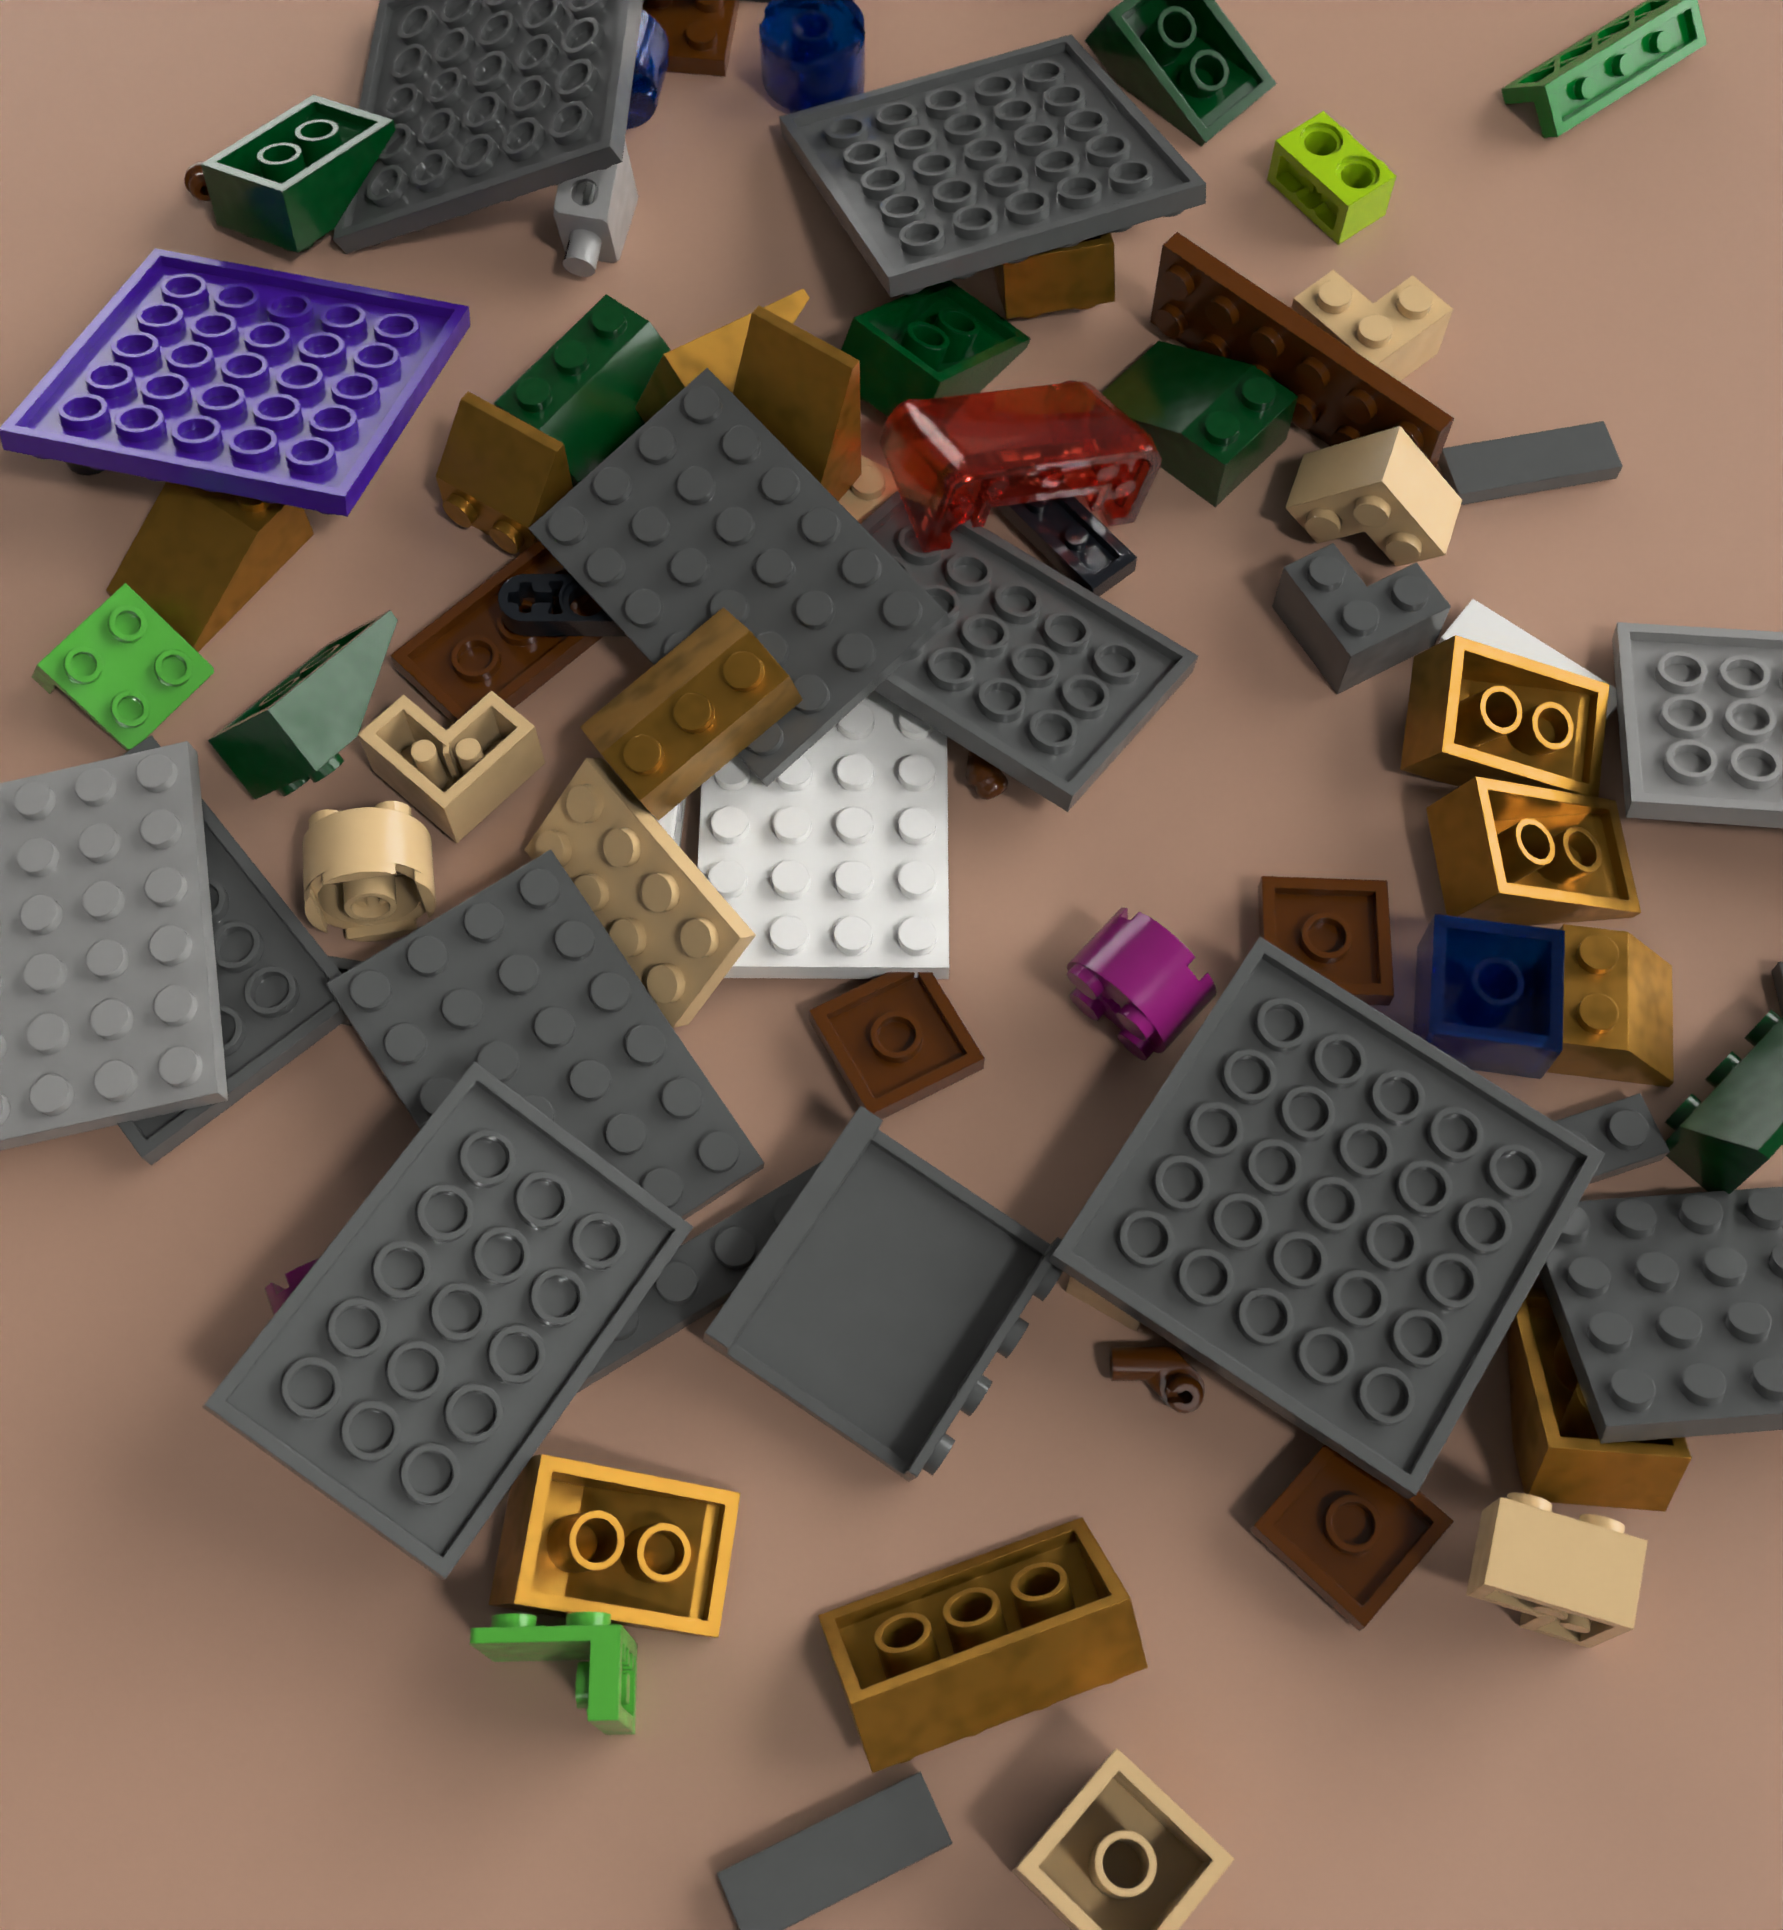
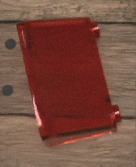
M1075 380L1059 384L958 396L906 400L896 406L889 415L879 442L923 553L950 549L953 542L950 533L956 527L968 520L971 521L973 528L984 527L991 508L1084 495L1090 511L1102 510L1108 526L1134 523L1162 462L1157 447L1148 432L1094 385Z

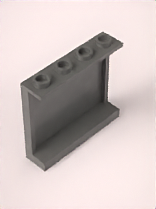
M860 1105L706 1330L703 1342L910 1482L918 1477L922 1469L933 1476L955 1442V1439L946 1434L947 1429L960 1410L968 1416H971L993 1382L983 1375L996 1352L1008 1358L1029 1326V1323L1019 1316L1031 1297L1034 1295L1041 1301H1044L1060 1278L1063 1271L1048 1261L1062 1240L1057 1237L1049 1244L879 1130L883 1120Z

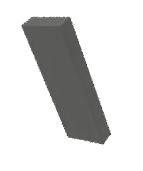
M1604 421L1443 448L1438 461L1443 478L1462 499L1461 505L1616 479L1623 467Z
M920 1771L718 1872L717 1875L740 1930H785L953 1843Z

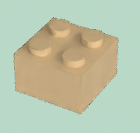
M1116 1748L1107 1756L1011 1872L1071 1930H1179L1235 1859Z

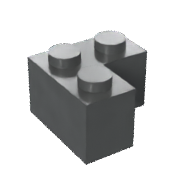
M1332 543L1283 567L1272 608L1338 695L1435 646L1451 605L1417 562L1366 586L1339 549Z

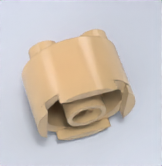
M384 801L375 807L353 808L343 811L325 809L311 815L309 818V829L305 833L302 842L305 915L315 928L328 934L327 924L345 929V937L348 940L362 942L383 941L398 938L416 930L417 919L426 912L428 918L433 915L436 908L431 835L420 821L412 817L411 808L408 805L399 801Z

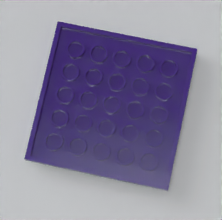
M155 248L0 427V439L3 450L32 455L39 459H53L89 466L95 470H109L145 477L152 481H166L202 488L208 492H222L258 499L265 503H279L315 510L322 514L348 517L471 326L469 306Z

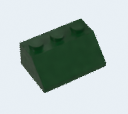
M606 294L494 402V405L564 443L574 488L645 424L635 407L663 354L671 351V349L650 321Z
M1772 1009L1744 1038L1754 1046L1753 1049L1743 1059L1731 1051L1705 1079L1715 1088L1702 1102L1694 1094H1691L1665 1121L1674 1130L1672 1135L1665 1141L1670 1151L1666 1156L1708 1192L1725 1191L1731 1194L1783 1145V1017L1781 1018Z

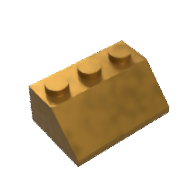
M723 607L581 725L580 728L639 801L659 821L803 699L790 676L746 626Z

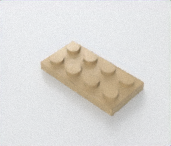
M586 758L525 848V851L534 860L550 849L552 850L673 1028L688 1025L756 935L603 758Z

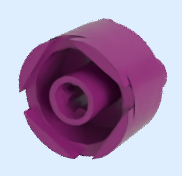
M1121 907L1067 964V976L1076 986L1069 994L1073 1003L1094 1021H1098L1102 1015H1105L1121 1029L1117 1037L1124 1047L1137 1058L1144 1061L1153 1052L1163 1053L1216 996L1217 991L1208 972L1199 981L1187 967L1196 957L1176 936L1157 921L1141 912H1138L1129 920L1128 908Z

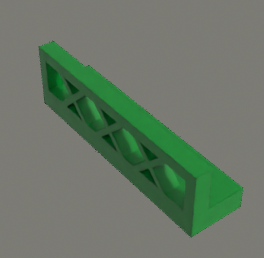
M1646 0L1503 87L1501 91L1505 104L1534 102L1543 138L1559 137L1705 46L1707 41L1698 0Z

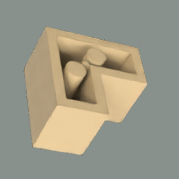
M1334 270L1295 296L1291 305V309L1398 381L1403 380L1438 354L1453 311L1451 306L1413 275L1375 303H1372Z
M1397 426L1304 454L1285 508L1317 544L1366 532L1391 562L1398 567L1446 555L1462 499L1403 428Z
M492 690L447 730L403 694L358 733L372 770L456 843L462 840L545 764L535 726Z
M1509 1493L1507 1498L1499 1497L1482 1510L1466 1592L1467 1596L1520 1611L1519 1627L1587 1648L1594 1647L1634 1629L1648 1540L1624 1534L1625 1525L1608 1517L1582 1514L1579 1520L1551 1512L1552 1504L1549 1501L1525 1493Z

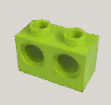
M1322 111L1275 140L1267 181L1339 245L1386 214L1397 176L1383 161L1377 159L1352 137L1346 128L1341 127L1328 114Z

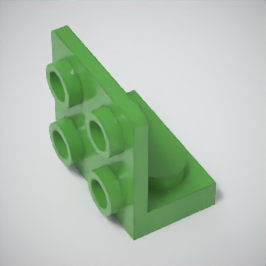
M125 583L37 664L32 678L49 694L58 687L121 747L129 751L145 740L214 673V668Z
M603 1612L566 1614V1626L536 1624L537 1616L531 1614H497L491 1616V1627L471 1628L470 1645L494 1662L590 1660L578 1662L577 1709H586L588 1722L606 1735L635 1734L638 1644L622 1625L611 1623V1614Z

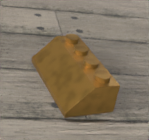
M1083 1517L818 1615L872 1773L895 1764L910 1761L921 1754L960 1739L975 1736L994 1726L1033 1711L1045 1709L1059 1701L1098 1686L1113 1683L1124 1676L1148 1668L1131 1598Z

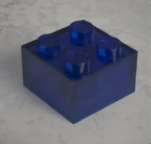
M1434 914L1417 946L1413 1033L1472 1070L1541 1079L1563 1051L1565 931Z

